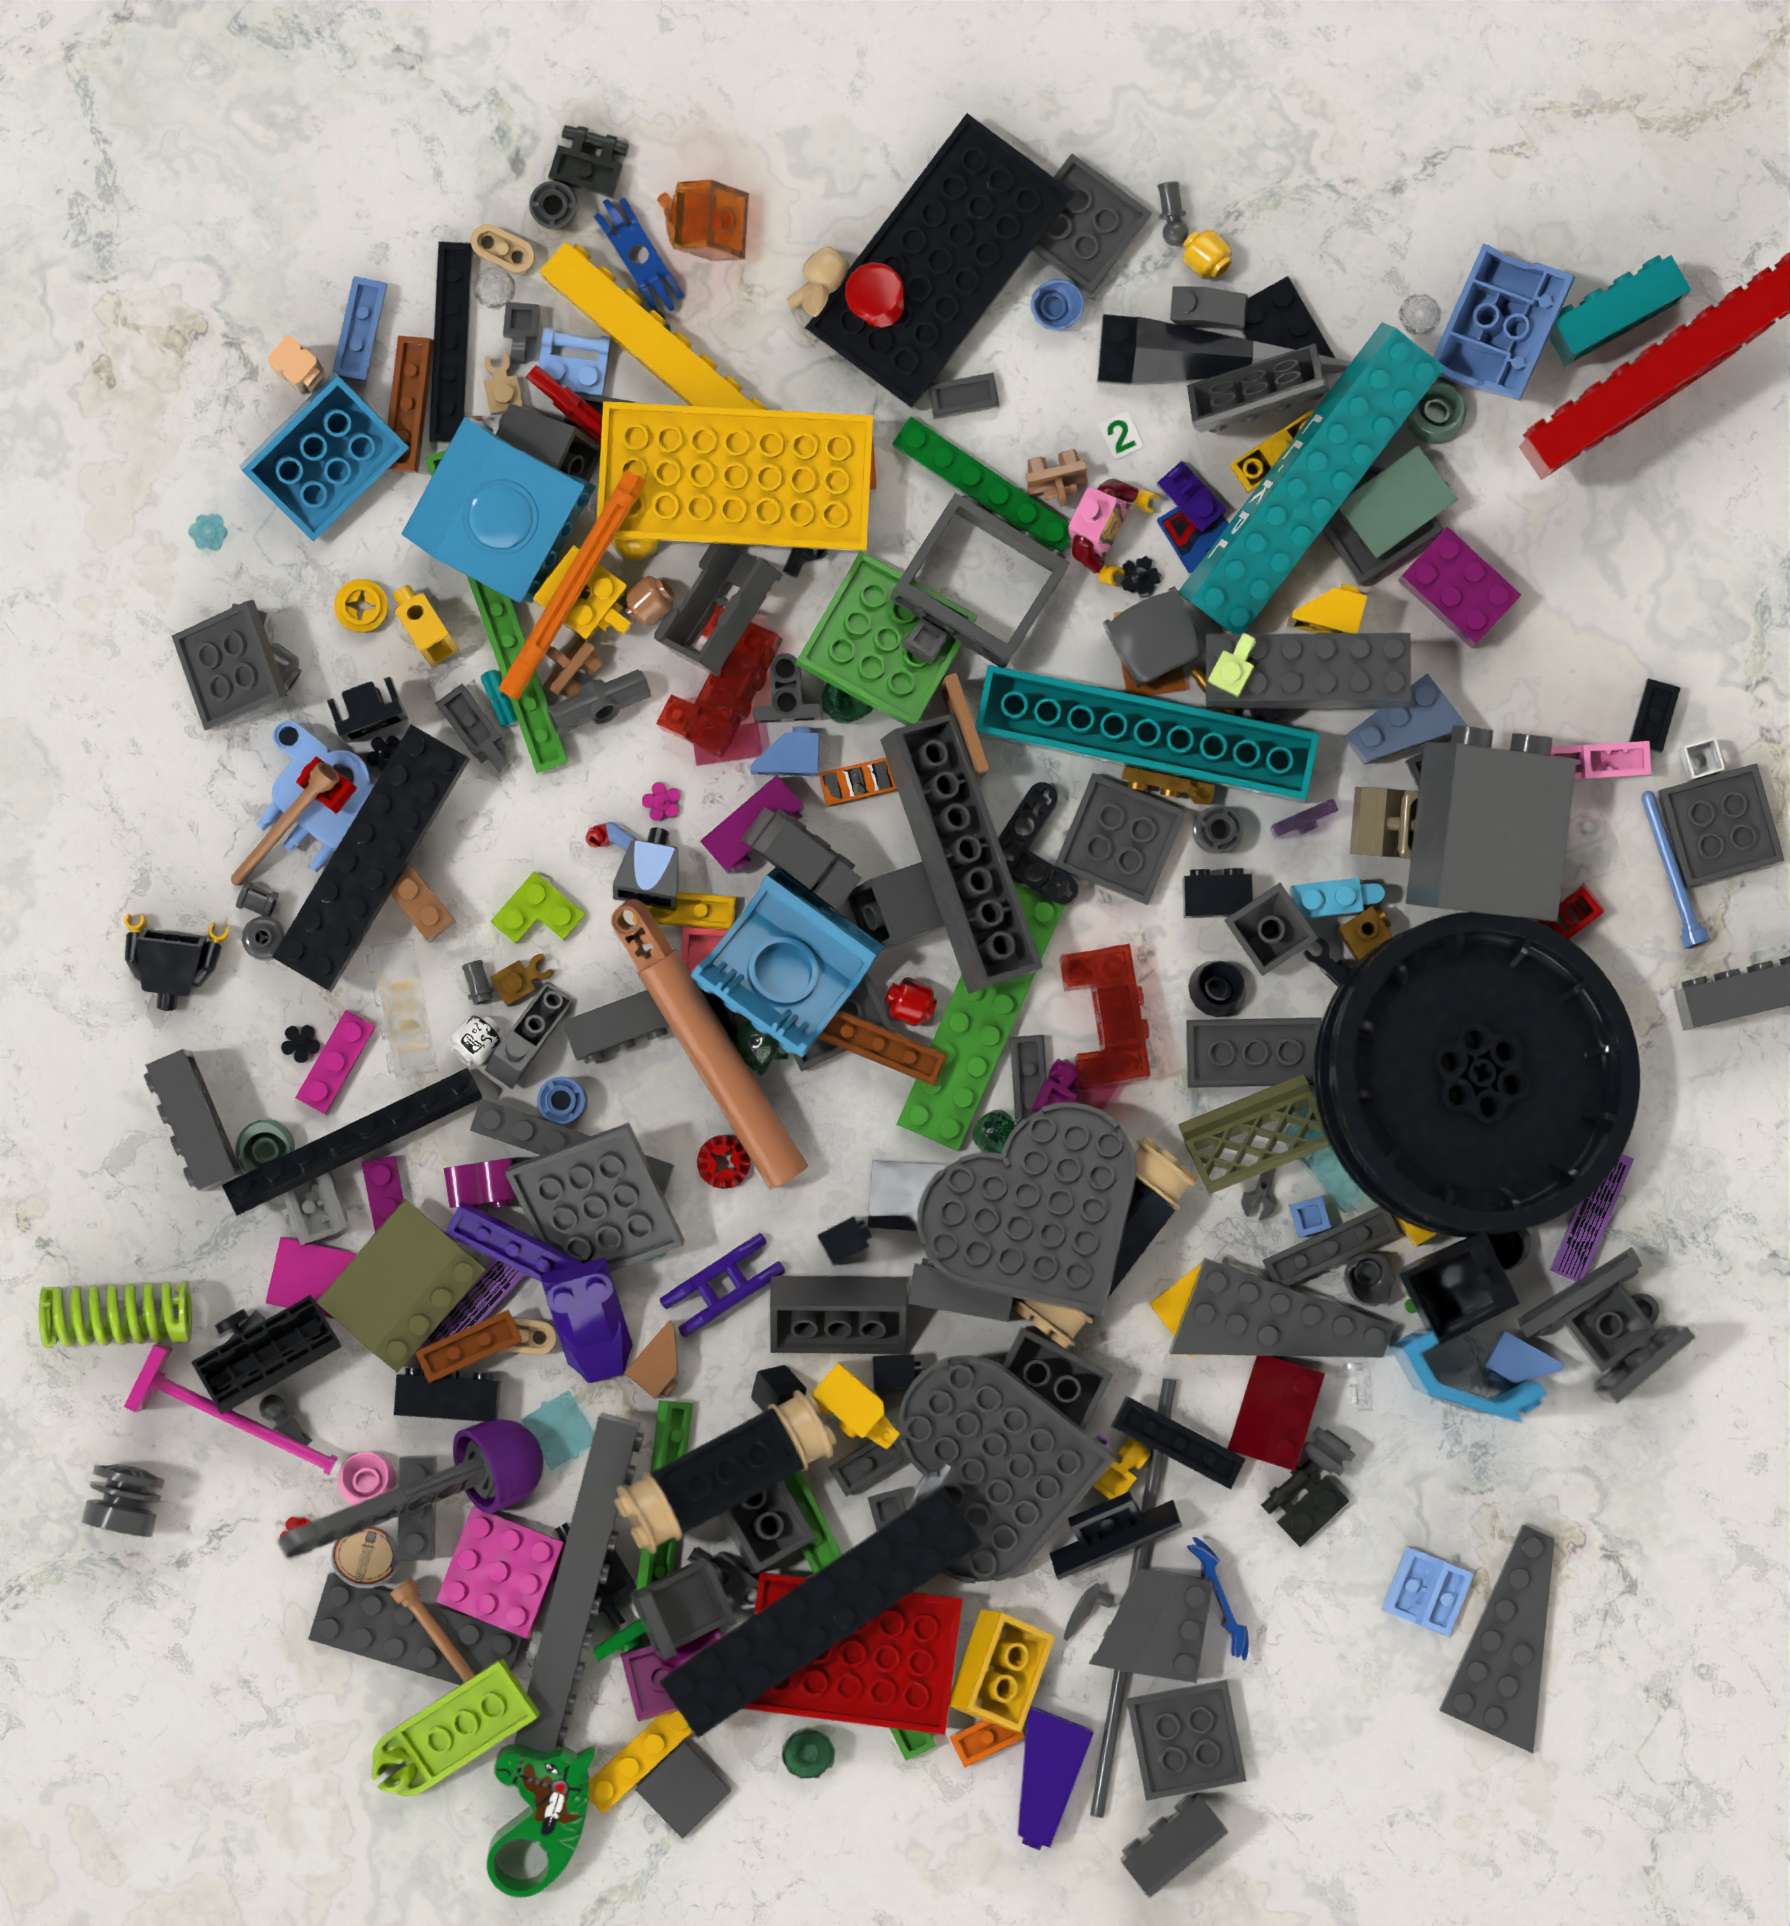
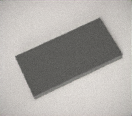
M1322 1017L1186 1020L1187 1087L1274 1086L1302 1074L1305 1075L1309 1085H1314V1053Z

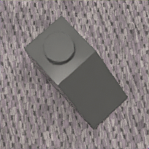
M1173 286L1170 320L1177 325L1195 328H1245L1248 295L1209 287Z

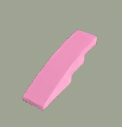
M1650 741L1551 748V756L1577 759L1574 780L1652 775Z

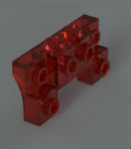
M716 605L702 633L706 640H708L718 624L717 620L724 610L721 606ZM750 622L725 664L719 669V672H721L720 676L717 677L711 673L709 674L694 704L671 694L656 724L662 730L723 759L741 721H745L751 712V702L756 692L764 687L767 679L766 673L783 639L777 633Z
M1130 944L1062 954L1059 962L1064 992L1091 988L1100 1051L1077 1053L1074 1057L1079 1090L1110 1087L1116 1083L1148 1080L1151 1074L1145 1039H1149V1026L1147 1019H1142L1140 1006L1144 1005V994L1142 986H1137Z

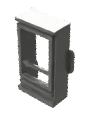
M711 543L699 562V568L702 569V572L678 610L672 608L666 614L655 631L654 638L677 656L719 677L721 674L719 669L723 667L754 618L775 580L780 581L783 574L764 559L759 557L758 560H755L741 553L731 544ZM729 584L740 588L730 598L729 602H727L726 598L722 597ZM716 605L719 607L725 606L717 620L718 624L701 651L690 647Z

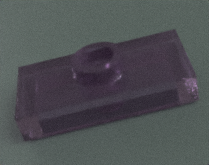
M1330 799L1274 823L1270 830L1274 840L1296 830L1302 835L1318 828L1316 821L1337 813L1339 809L1335 800Z

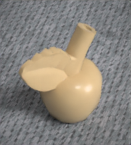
M832 247L821 248L812 254L803 266V275L808 282L787 298L790 307L795 309L802 304L803 310L812 317L819 315L827 303L829 294L836 291L843 283L849 270L848 261Z

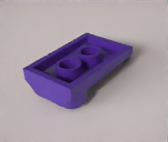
M606 1257L540 1275L546 1301L550 1308L567 1364L575 1369L588 1383L623 1374L626 1371V1364L633 1343Z

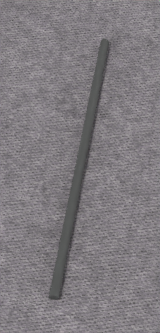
M1163 1378L1157 1412L1170 1418L1176 1380ZM1152 1448L1141 1507L1142 1513L1154 1508L1156 1505L1164 1458L1163 1454ZM1149 1541L1134 1549L1129 1583L1137 1568L1145 1569ZM1114 1670L1090 1812V1816L1100 1818L1104 1817L1128 1673Z

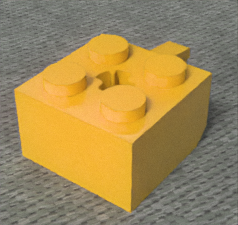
M575 545L571 547L533 597L535 604L543 610L546 608L580 550ZM598 564L585 585L588 588L586 593L589 597L586 600L579 598L563 623L564 626L581 639L588 642L599 628L606 631L611 626L624 636L632 626L627 619L619 614L623 609L619 601L625 595L628 586Z
M839 1361L811 1393L816 1398L815 1401L820 1411L826 1416L831 1412L834 1413L841 1420L838 1426L852 1439L857 1434L862 1439L866 1436L885 1449H888L900 1435L884 1416L883 1400Z

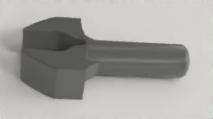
M1276 1168L1260 1174L1254 1191L1250 1193L1243 1192L1241 1206L1246 1216H1249L1252 1202L1257 1200L1259 1196L1263 1204L1259 1221L1274 1212L1277 1202L1271 1201L1268 1193Z

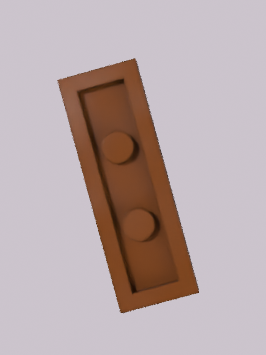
M506 1310L424 1347L415 1353L428 1382L432 1383L523 1340L509 1310Z

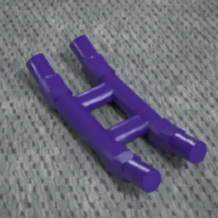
M761 1233L739 1245L660 1298L661 1305L665 1309H669L697 1290L708 1306L678 1327L683 1337H688L770 1283L771 1276H780L785 1273L784 1266L777 1261L747 1281L738 1267L737 1263L767 1244L765 1237ZM726 1272L736 1289L719 1299L708 1282Z

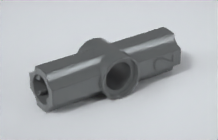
M637 669L606 683L601 679L592 680L581 687L577 695L547 707V714L556 734L561 735L592 721L595 724L608 723L618 715L620 709L651 697V691L643 672Z

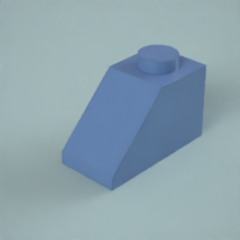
M793 727L792 732H785L751 764V775L818 777L819 733H813L812 727Z
M1501 1330L1482 1366L1489 1370L1486 1376L1504 1385L1506 1381L1518 1383L1561 1371L1564 1364L1512 1334Z

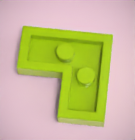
M533 871L490 922L517 944L538 919L561 939L565 940L586 915L539 874Z

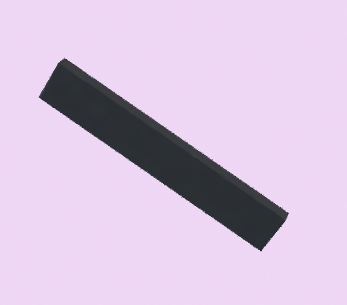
M438 241L429 429L430 443H451L465 417L473 251L471 243Z

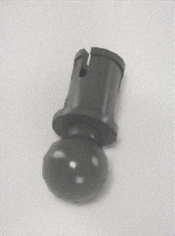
M1171 181L1158 184L1162 214L1159 216L1160 219H1167L1162 236L1165 242L1171 246L1183 245L1188 238L1189 231L1187 226L1180 221V217L1185 216L1186 211H1182L1179 182Z
M271 1394L261 1400L259 1412L266 1420L275 1421L277 1426L273 1430L306 1446L313 1441L295 1420L294 1412L289 1416L286 1415L285 1403L281 1397Z

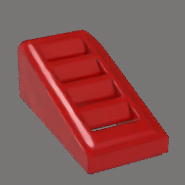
M1582 884L1559 903L1558 914L1570 927L1568 931L1565 932L1557 921L1538 919L1536 922L1543 925L1548 922L1556 932L1570 939L1603 914L1605 909L1585 884ZM1579 897L1592 910L1589 914H1586L1576 901ZM1569 905L1580 917L1581 920L1578 923L1566 911L1565 908Z

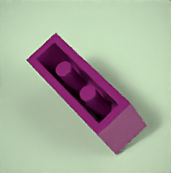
M778 775L772 778L700 840L701 844L727 874L731 870L738 873L752 861L749 855L754 850L740 839L764 807L774 813L779 808L797 820L803 817L800 813L804 808L803 804Z

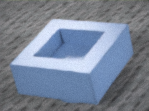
M1322 1196L1288 1205L1298 1238L1331 1228Z

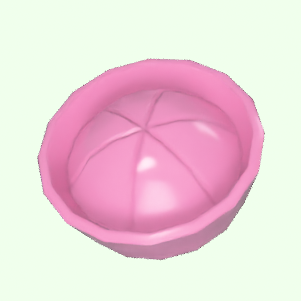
M360 1451L349 1456L341 1465L337 1475L338 1490L342 1498L352 1506L394 1489L396 1484V1473L391 1462L383 1454L374 1451Z

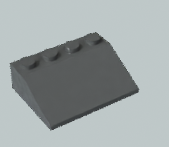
M1315 343L1187 385L1192 423L1194 428L1200 433L1207 431L1210 433L1224 430L1228 424L1240 420L1241 422H1249L1258 418L1262 413L1271 410L1274 412L1288 409L1292 403L1304 399L1305 401H1313L1322 397L1325 392L1330 391Z

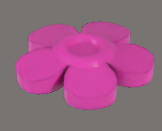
M662 782L653 784L652 792L655 796L648 793L642 797V805L646 808H652L649 813L650 818L660 821L664 816V811L667 817L674 818L678 814L679 808L673 802H677L680 799L679 791L676 788H670L666 792V787Z

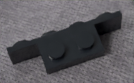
M1129 1491L1069 1517L1070 1528L1078 1541L1053 1551L1049 1555L1056 1578L1061 1580L1183 1526L1173 1500L1142 1513Z

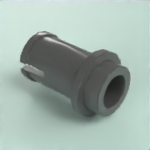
M477 960L464 964L462 970H464L470 990L468 999L472 1000L474 1005L493 1000L492 993H494V989L489 987L483 961Z

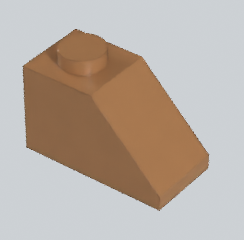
M671 1321L665 1324L624 1372L654 1399L659 1394L666 1398L678 1384L674 1379L678 1374L675 1324Z

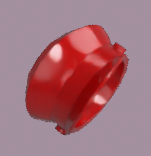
M871 262L860 266L851 273L846 283L845 296L850 310L856 316L862 318L870 325L887 327L894 324L903 312V283L893 268L883 263Z

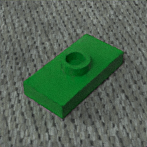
M637 1619L595 1646L592 1652L598 1662L619 1648L625 1653L640 1643L638 1636L646 1632L641 1619Z

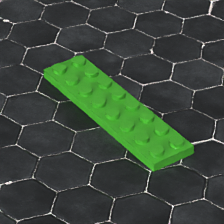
M1013 881L1041 960L1064 906L1058 905L1037 891ZM1035 973L972 994H968L961 974L930 1045V1048L947 1054L935 1086H932L917 1079L915 1080L896 1125L959 1151Z

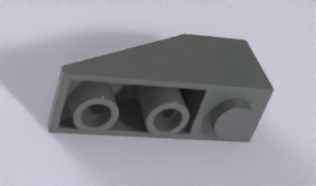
M546 982L492 1053L485 1071L513 1089L567 1013L574 1000Z

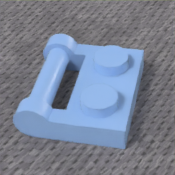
M544 327L539 367L564 388L568 386L574 392L603 396L611 337L601 336L598 339L555 332L553 328ZM553 345L598 352L597 361L552 355Z

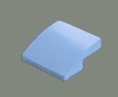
M1406 1546L1381 1609L1450 1637L1474 1573Z

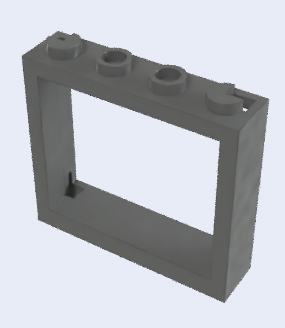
M955 492L894 587L889 600L915 616L923 617L950 634L951 638L998 667L1006 668L1065 575L1070 562L1065 560V556L1054 548L1047 549L1037 543L1036 538L1029 532L1024 530L1018 531L1008 525V521L997 513L990 514L980 508L979 503L970 496H961ZM955 513L1052 572L1007 644L910 585Z

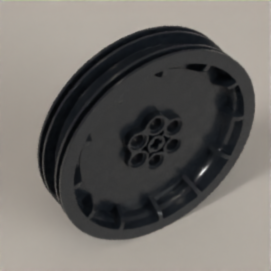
M1468 911L1441 916L1401 932L1373 948L1354 965L1337 987L1321 1021L1314 1053L1313 1079L1317 1109L1324 1133L1336 1158L1353 1182L1382 1209L1410 1225L1441 1235L1469 1238L1477 1233L1495 1236L1548 1222L1573 1209L1602 1184L1622 1155L1634 1126L1640 1095V1062L1633 1027L1623 1002L1604 972L1581 948L1555 930L1521 916L1513 917ZM1467 1033L1475 1040L1474 1049L1466 1045L1465 1036ZM1498 1045L1505 1050L1506 1056L1504 1061L1500 1060L1496 1054ZM1443 1055L1450 1059L1451 1069L1449 1071L1445 1070L1442 1066L1441 1058ZM1505 1078L1512 1083L1513 1089L1511 1094H1508L1503 1088ZM1450 1088L1455 1090L1458 1095L1456 1105L1448 1098ZM1481 1100L1485 1101L1489 1107L1487 1116L1480 1112L1479 1103Z

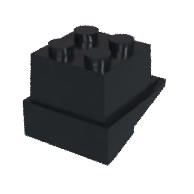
M1477 1233L1403 1266L1399 1273L1425 1329L1433 1331L1439 1342L1434 1347L1442 1345L1471 1330L1473 1327L1520 1304L1486 1233Z

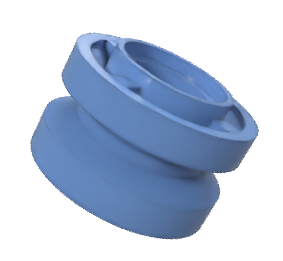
M555 1077L545 1082L540 1088L537 1105L542 1116L548 1121L555 1124H568L578 1120L585 1112L587 1094L584 1087L577 1080L570 1077ZM559 1091L567 1092L571 1098L570 1106L565 1110L558 1109L554 1104V1097Z

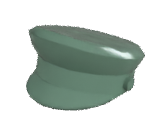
M1432 384L1406 418L1409 429L1417 438L1427 443H1442L1452 439L1460 431L1465 421L1466 409L1462 395L1449 384Z
M271 1119L258 1120L248 1124L242 1130L236 1142V1156L246 1173L295 1150L294 1138L290 1131L283 1124Z

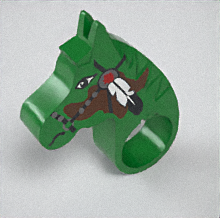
M510 1744L501 1748L498 1752L494 1767L496 1778L505 1785L518 1787L519 1794L530 1805L500 1828L493 1836L489 1845L486 1865L488 1876L493 1885L504 1894L519 1898L533 1896L555 1881L566 1868L576 1850L583 1830L589 1799L588 1768L595 1756V1746H590L576 1753L563 1745L561 1749L542 1753L518 1744ZM514 1839H528L535 1843L539 1841V1846L544 1852L547 1851L548 1864L540 1874L533 1878L515 1879L506 1875L499 1868L495 1858L498 1849L506 1842Z

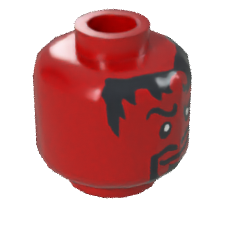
M910 977L903 978L899 984L893 982L885 997V1001L890 1003L888 1007L889 1015L914 1027L920 1025L921 1022L927 1023L937 1004V999L933 998V989Z

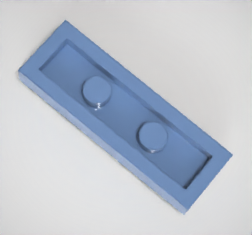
M353 276L332 374L336 372L341 378L367 382L388 286L387 283Z

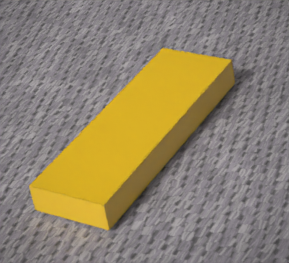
M677 892L676 911L652 906L646 907L659 925L729 930L735 920L736 897ZM633 913L632 922H637V918Z

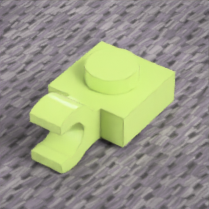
M1243 633L1233 655L1223 650L1208 682L1239 698L1254 669V665L1246 661L1256 644V639Z

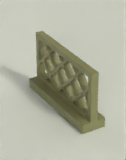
M1304 1074L1178 1124L1186 1149L1193 1159L1208 1194L1330 1146L1320 1121L1316 1101ZM1308 1106L1310 1107L1306 1118L1292 1115L1293 1112ZM1273 1120L1279 1121L1274 1131L1260 1128L1263 1124ZM1287 1123L1301 1126L1296 1136L1282 1133ZM1308 1129L1321 1131L1324 1135L1312 1141L1303 1139ZM1243 1132L1248 1133L1242 1144L1229 1140L1231 1137ZM1255 1136L1269 1139L1264 1149L1250 1146ZM1277 1141L1291 1144L1285 1152H1272ZM1211 1145L1216 1146L1211 1156L1197 1152ZM1224 1148L1238 1151L1232 1162L1219 1159ZM1245 1154L1259 1157L1257 1162L1250 1166L1240 1164ZM1214 1166L1227 1169L1225 1176L1210 1180L1209 1175Z

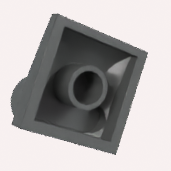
M1619 1281L1560 1318L1568 1332L1601 1373H1604L1657 1332Z

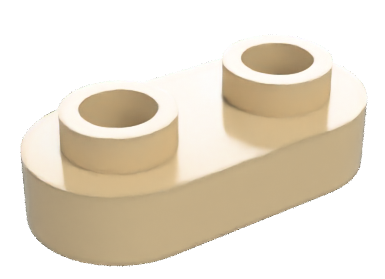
M490 224L481 225L472 233V249L481 259L515 275L525 274L533 267L535 254L528 242ZM487 238L495 241L494 246L490 249L482 246L483 241ZM522 253L525 256L524 261L519 264L512 261L513 255Z
M513 1318L523 1341L502 1351L534 1355L546 1354L556 1345V1330L545 1321ZM538 1331L546 1334L547 1338L543 1344H537L534 1340V1335Z

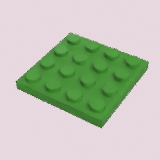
M860 551L795 665L905 726L915 724L921 718L962 644L949 636L931 665L903 648L904 642L920 619L889 600L894 587L903 574ZM912 580L910 585L972 623H975L978 615L915 580Z

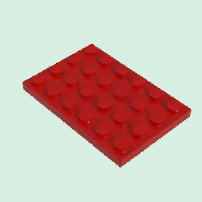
M759 1572L754 1614L807 1578ZM911 1592L742 1709L945 1735L963 1598Z

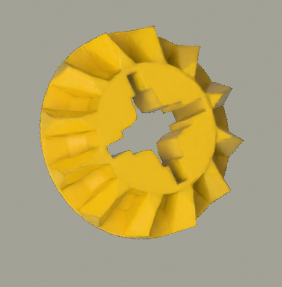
M367 579L352 580L343 585L335 597L334 610L336 617L346 629L357 633L373 631L384 622L388 611L387 596L382 588L373 581ZM362 592H364L366 603L371 604L375 609L365 610L361 620H359L358 611L351 606H347V604L358 603L360 597H362Z

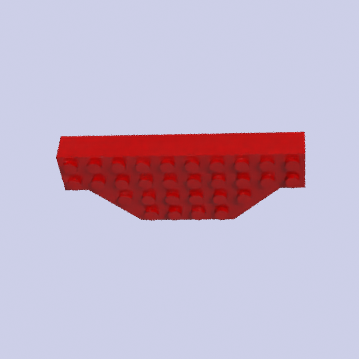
M1790 252L1774 265L1775 270L1772 271L1768 266L1752 277V280L1746 284L1748 286L1747 289L1744 290L1741 285L1725 295L1724 299L1718 303V306L1714 307L1713 304L1696 315L1691 324L1686 326L1684 323L1670 332L1668 337L1663 340V343L1658 345L1655 342L1643 350L1632 364L1627 361L1611 372V375L1606 378L1607 380L1604 383L1599 380L1584 390L1577 401L1573 402L1571 399L1564 403L1550 416L1552 418L1551 421L1546 423L1543 418L1529 427L1527 432L1522 435L1525 440L1519 448L1540 479H1545L1568 462L1581 455L1582 451L1585 450L1587 452L1596 447L1607 436L1611 438L1729 359L1743 347L1741 344L1744 342L1746 345L1774 325L1776 318L1781 320L1790 314Z

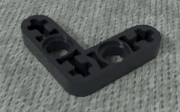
M1039 782L1028 790L998 840L1003 850H1007L1012 843L1010 839H1006L1009 833L1017 841L1025 843L1023 848H1020L1018 844L1015 845L1012 850V854L1015 857L1013 861L1006 860L1011 877L1037 891L1055 904L1068 906L1075 902L1079 894L1076 881L1070 875L1029 851L1058 803V795L1055 788L1046 782ZM1047 790L1049 791L1048 797L1051 803L1049 805L1046 803L1041 804L1037 812L1043 816L1039 820L1032 812L1024 809L1029 805L1033 810L1037 804L1034 794L1036 792L1042 794ZM1023 817L1030 818L1034 822V829L1027 836L1019 835L1015 830L1016 822ZM1033 863L1042 865L1045 870L1043 878L1037 882L1029 881L1025 876L1026 868ZM1051 872L1057 874L1053 881L1063 886L1065 882L1070 883L1069 890L1072 892L1070 897L1064 895L1061 899L1057 898L1058 891L1051 885H1048L1047 891L1041 889L1049 881Z

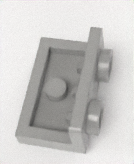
M331 1172L283 1194L301 1246L337 1234L348 1228L346 1223L348 1221L345 1207L339 1203L335 1192L336 1181Z

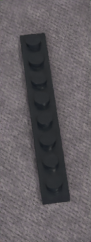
M465 1068L223 1184L222 1187L236 1216L470 1105L483 1097L469 1069Z

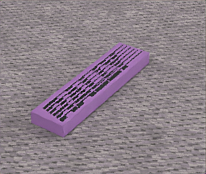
M1622 1154L1602 1184L1576 1206L1550 1271L1574 1281H1578L1586 1275L1632 1166L1633 1158Z
M493 1259L487 1265L486 1271L425 1340L422 1346L427 1347L482 1322L526 1274Z

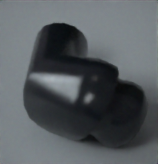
M792 548L782 572L791 577L798 578L804 563L823 559L827 555L828 549Z

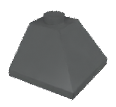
M1281 882L1224 920L1262 976L1319 939Z

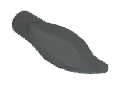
M1098 1583L1085 1591L1070 1616L1063 1639L1067 1641L1074 1634L1082 1621L1090 1615L1094 1604L1111 1608L1114 1595L1099 1591L1100 1585Z

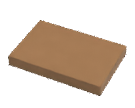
M957 673L947 675L940 685L945 705L949 714H955L976 777H983L990 768Z

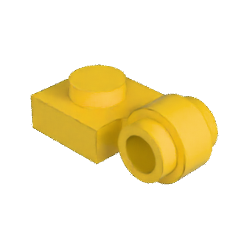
M1129 1437L1117 1453L1122 1457L1121 1463L1119 1464L1114 1460L1093 1487L1109 1500L1126 1493L1137 1479L1128 1470L1133 1466L1139 1470L1151 1455L1146 1450L1148 1447Z

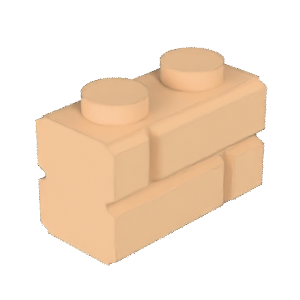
M290 335L285 336L268 356V362L275 373L286 382H289L302 395L307 394L308 391L315 392L325 379L323 376L324 369L318 359L307 349H303L302 345Z

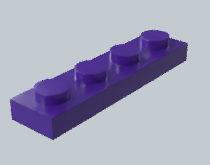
M463 1201L460 1202L445 1234L540 1282V1275L583 1263Z

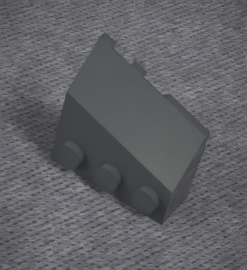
M1137 1568L1119 1603L1120 1607L1112 1623L1107 1626L1103 1634L1104 1638L1088 1664L1128 1673L1197 1683L1213 1581L1201 1577Z

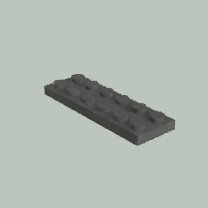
M328 1574L308 1640L457 1685L464 1683L409 1607L406 1606L404 1608L401 1602L397 1604L390 1595V1591L376 1587H355L344 1582L337 1575ZM421 1601L475 1675L501 1658L504 1659L511 1671L513 1670L522 1640L521 1636L470 1615Z

